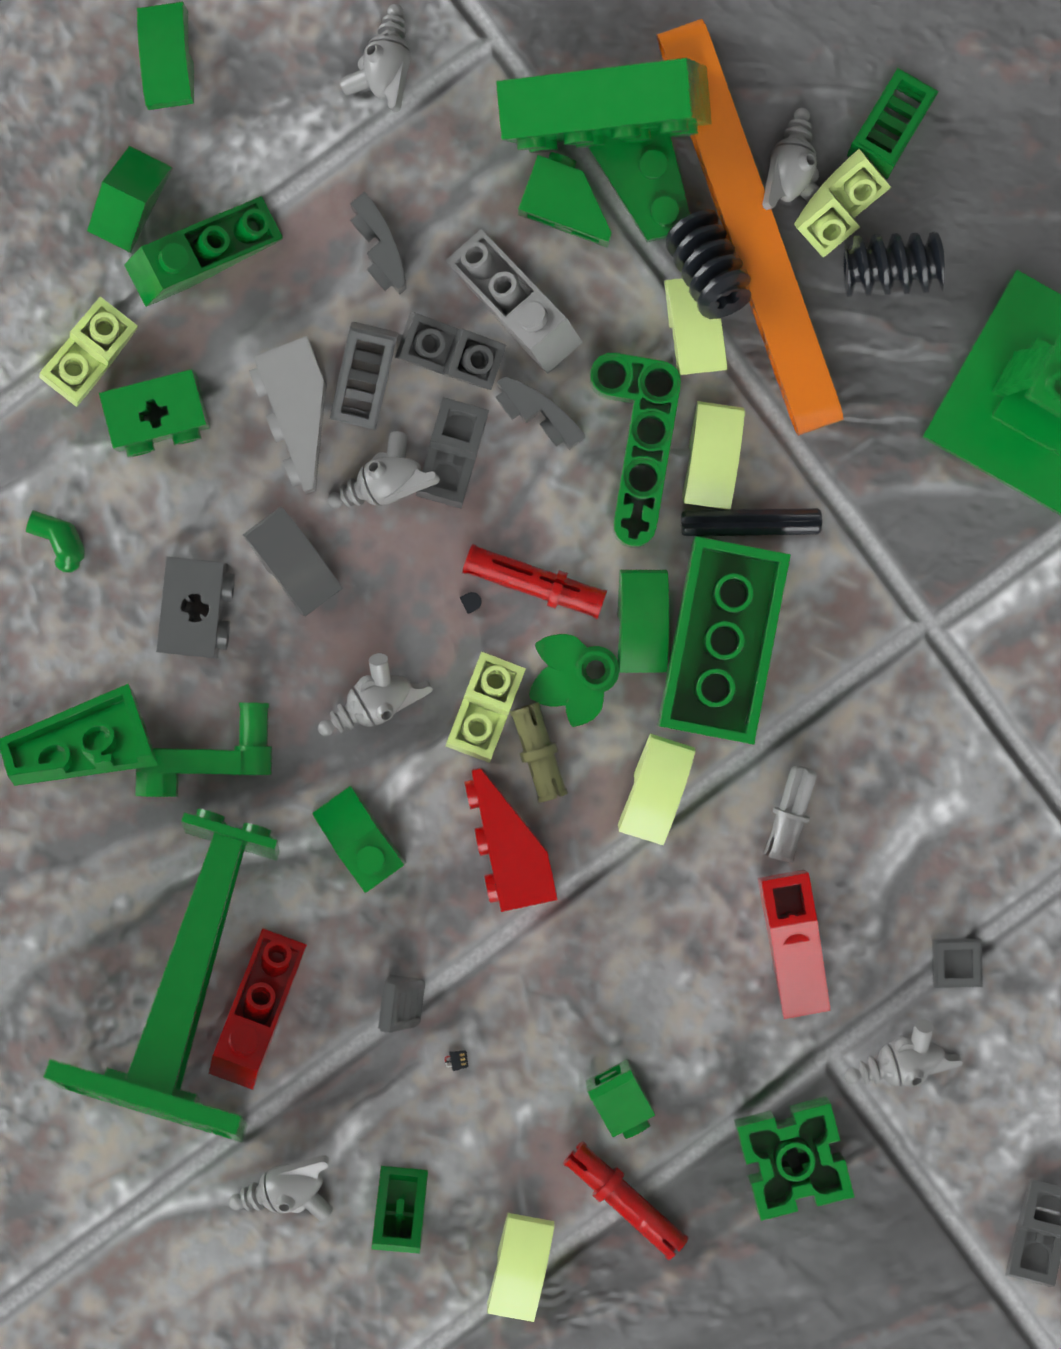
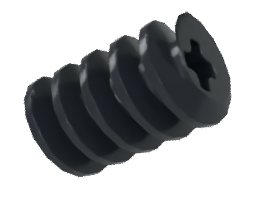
M711 209L692 213L673 226L667 234L666 248L670 255L674 257V264L682 272L681 277L689 287V292L694 301L697 302V308L702 316L708 319H719L735 313L750 302L752 294L750 290L745 288L749 285L751 277L746 270L741 269L743 262L738 255L733 254L735 247L731 240L726 239L727 232L723 225L718 224L719 217L715 210Z
M937 232L929 233L925 246L918 233L910 234L906 247L901 236L895 233L891 235L887 248L879 234H874L871 237L868 248H866L860 235L853 236L849 249L846 248V245L844 247V285L847 297H852L855 285L861 282L866 296H871L875 282L881 283L885 295H890L894 281H899L904 294H909L914 280H919L923 293H929L932 280L938 279L943 291L945 278L944 248L940 235Z

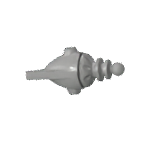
M392 4L389 6L387 16L382 18V23L378 27L379 35L369 41L364 55L358 62L360 70L340 79L342 90L346 95H351L370 87L376 97L388 99V107L394 112H398L401 109L406 77L411 61L410 48L404 40L406 36L404 29L405 21L402 19L403 9L400 5Z
M798 108L795 111L794 120L789 121L788 128L784 132L785 139L778 142L771 153L763 199V208L765 210L774 208L779 199L784 202H790L799 195L809 202L820 188L814 183L819 178V172L816 168V151L810 144L813 136L811 134L812 125L808 122L810 113L806 108Z
M394 431L389 434L387 453L380 452L376 454L373 460L361 467L357 481L352 478L347 481V485H340L339 492H332L329 495L328 503L333 508H339L343 503L347 507L353 506L354 503L360 506L363 505L364 500L375 506L388 505L402 497L437 484L440 478L433 471L421 472V466L418 462L406 458L408 436L403 432Z
M382 653L374 654L369 658L371 676L366 675L359 679L354 686L355 691L351 689L347 695V704L344 707L338 704V712L336 713L333 711L329 712L331 720H322L318 725V731L323 736H329L335 728L340 733L344 732L345 726L352 730L354 729L353 723L357 722L367 727L373 726L372 723L375 725L382 724L390 720L399 710L430 694L433 689L428 681L412 684L404 676L390 675L388 657Z
M921 1019L916 1021L911 1038L904 1036L896 1037L881 1049L877 1059L869 1056L868 1063L865 1064L863 1061H860L859 1069H847L844 1078L850 1084H856L860 1079H863L865 1085L869 1084L870 1080H873L875 1084H880V1079H885L886 1082L893 1086H919L927 1075L960 1067L963 1062L959 1054H945L941 1046L930 1042L934 1025L928 1020Z
M322 1155L297 1163L276 1166L262 1175L259 1184L253 1182L249 1185V1188H242L240 1194L232 1195L229 1199V1206L234 1210H240L244 1207L247 1211L253 1209L260 1211L265 1206L275 1213H300L306 1208L318 1220L323 1221L330 1216L333 1207L317 1193L323 1182L320 1171L328 1167L329 1157Z

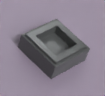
M981 938L932 939L933 987H983Z

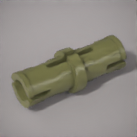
M536 702L522 706L521 709L511 710L510 714L513 717L523 748V752L519 753L521 761L528 764L538 795V802H545L556 799L557 795L559 797L568 794V791L564 786L554 754L558 752L556 742L550 741L540 710V703Z

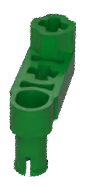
M239 702V745H234V750L153 748L158 766L137 768L135 770V796L178 797V773L272 775V746H268L269 703Z

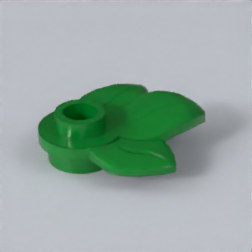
M570 634L550 635L536 642L535 648L548 666L534 680L529 692L530 699L550 707L566 706L567 718L572 727L592 721L603 708L604 692L611 689L618 680L620 671L616 656L610 650L601 646L586 647L577 637ZM597 660L604 664L605 673L600 679H592L587 675L586 668L591 661Z

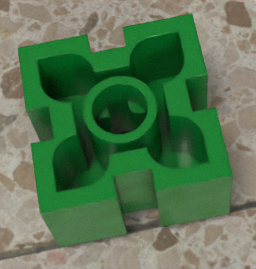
M826 1096L789 1105L791 1118L775 1121V1117L770 1110L734 1119L746 1165L755 1162L758 1165L759 1172L748 1175L756 1210L761 1221L798 1212L797 1199L812 1196L818 1207L855 1197L845 1158L841 1152L831 1154L829 1144L840 1141L832 1105ZM791 1148H796L798 1152L806 1153L805 1158H799L801 1165L796 1168H791L787 1161H782V1157L787 1155L786 1151Z

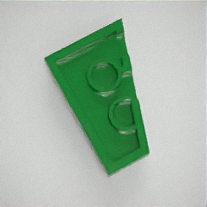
M659 130L651 131V140L639 142H622V139H612L611 136H605V145L587 147L647 243L667 238L670 229L680 220L690 215L672 139L669 134H659Z
M129 684L0 738V753L7 776L14 786L158 766L136 696Z

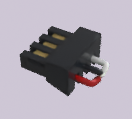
M466 1050L450 1051V1056L445 1057V1065L447 1068L451 1067L452 1071L469 1067Z

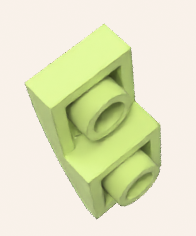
M858 149L821 185L804 207L794 225L824 258L860 228L854 218L888 191L891 186L863 152Z
M682 278L664 280L669 328L673 330L676 368L679 375L728 370L721 318L708 319L702 316L697 308V302L692 298L689 287Z
M99 297L70 331L69 339L41 370L39 378L78 407L120 354L137 330L138 325L102 297Z
M697 401L689 441L690 457L682 494L683 503L731 510L744 427L745 409L743 407Z
M481 651L445 746L490 763L526 668Z
M650 733L634 772V785L618 822L619 832L664 846L687 783L696 752L695 747Z
M507 1213L497 1252V1267L487 1302V1314L534 1322L550 1254L554 1221Z

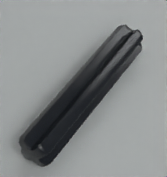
M818 508L685 510L681 514V532L684 536L816 535L822 531V513Z

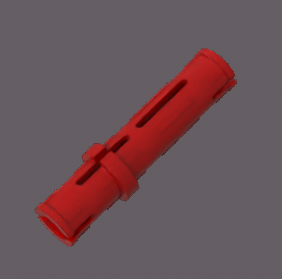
M472 544L469 549L462 571L464 574H470L548 601V607L556 609L557 605L592 616L597 620L608 591L567 578V572L559 570L556 574L480 548L475 544Z
M584 1141L580 1142L576 1146L577 1151L572 1150L564 1160L563 1165L572 1170L594 1190L592 1196L598 1202L606 1201L662 1252L667 1260L675 1257L676 1252L674 1251L678 1250L680 1252L689 1237L683 1234L623 1179L624 1173L618 1167L612 1169Z

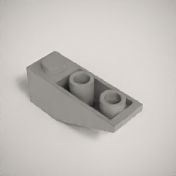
M482 229L446 259L448 265L547 374L583 343L563 313Z
M305 336L253 356L257 368L249 370L259 398L268 395L274 413L266 415L275 441L285 440L291 457L283 460L290 482L293 487L301 484L303 491L308 494L316 491L327 384L309 338Z

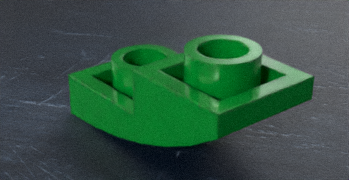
M184 2L137 8L138 48L145 106L148 110L194 104V62L189 54L188 10Z
M620 570L617 615L620 620L618 645L620 673H666L668 669L669 646L668 571Z

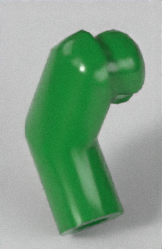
M33 510L27 522L26 533L50 540L53 551L57 556L54 563L60 571L71 573L79 569L80 563L85 556V547L76 527L68 521Z

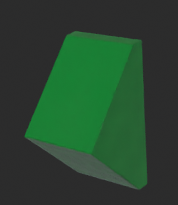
M129 146L102 181L87 232L131 253L173 168Z
M381 1166L371 1249L420 1254L428 1170Z

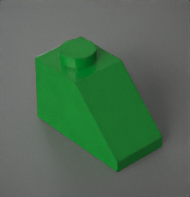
M550 152L548 158L538 155L518 207V215L608 248L612 232L584 172L575 168L577 161L555 152Z
M351 785L312 813L336 854L365 894L406 864L403 856Z
M628 1059L586 1080L587 1093L612 1137L622 1133L624 1138L628 1139L651 1126L648 1119L656 1116L654 1109Z

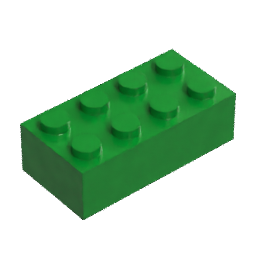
M688 58L496 81L501 140L517 143V150H529V153L557 151V142L564 141L565 145L576 144V148L605 145V136H611L612 139H622V142L651 140V131L659 130V134H669L670 137L691 136L698 134V126L712 124L707 66Z
M698 536L693 538L657 726L755 744L791 554Z

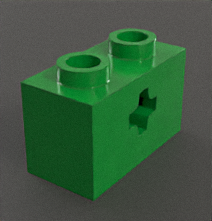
M193 369L99 393L112 447L118 452L126 450L127 457L151 453L155 451L154 443L171 438L174 446L202 439L200 431L211 428L197 373ZM155 403L162 410H168L169 415L161 418L162 426L156 427L155 424L144 419V416L152 413L151 405Z

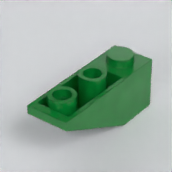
M260 196L141 246L124 266L144 305L147 307L187 290L280 242L283 236L263 197Z

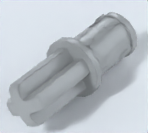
M793 766L790 769L780 807H774L772 811L776 816L764 855L785 862H794L797 844L804 823H809L810 817L805 814L817 777L815 771L802 766Z

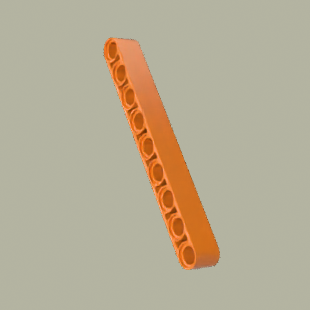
M699 19L656 34L663 61L688 58L707 66L712 124L698 126V134L691 135L690 137L721 225H723L727 232L726 239L731 240L735 247L733 254L738 255L742 260L743 265L741 269L746 270L751 277L749 285L745 288L750 290L752 294L749 304L794 430L799 436L844 420L842 408L771 209L765 210L763 208L765 190L703 19Z

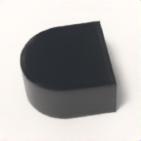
M469 592L459 597L467 614L478 610L482 604L481 597L475 592Z

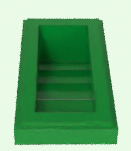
M897 68L852 142L847 157L849 158L860 149L881 175L888 179L939 91ZM898 90L921 103L918 109L894 96L895 91ZM888 107L909 119V124L885 112V108ZM875 125H880L900 137L897 142L875 129Z

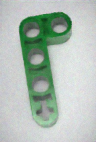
M606 353L599 356L592 365L590 384L593 391L605 399L633 404L613 519V533L622 545L629 548H639L652 539L657 529L681 388V377L678 370L672 364L662 360L620 353ZM606 364L618 365L625 374L624 383L615 389L604 387L598 379L599 369ZM653 372L665 373L672 382L671 391L663 397L651 395L645 386L646 377ZM645 419L657 420L664 429L663 439L656 444L644 443L637 434L638 424ZM637 466L650 467L656 476L655 486L646 492L635 490L629 481V474L633 468ZM625 495L637 501L653 500L652 509L645 505L642 507L640 521L648 524V530L641 531L637 539L629 538L628 529L621 527V521L629 520L632 516L634 503L624 504Z

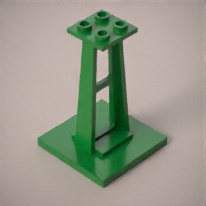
M1016 270L921 438L1061 516V294Z
M198 808L196 815L184 812L181 820L186 834L209 840L211 843L128 1073L106 1067L105 1074L102 1075L49 1059L43 1078L67 1091L242 1143L248 1125L242 1116L199 1104L201 1098L197 1094L181 1090L244 851L276 861L280 851L278 840L272 839L271 830L244 822L242 829L235 828L224 822L225 816Z

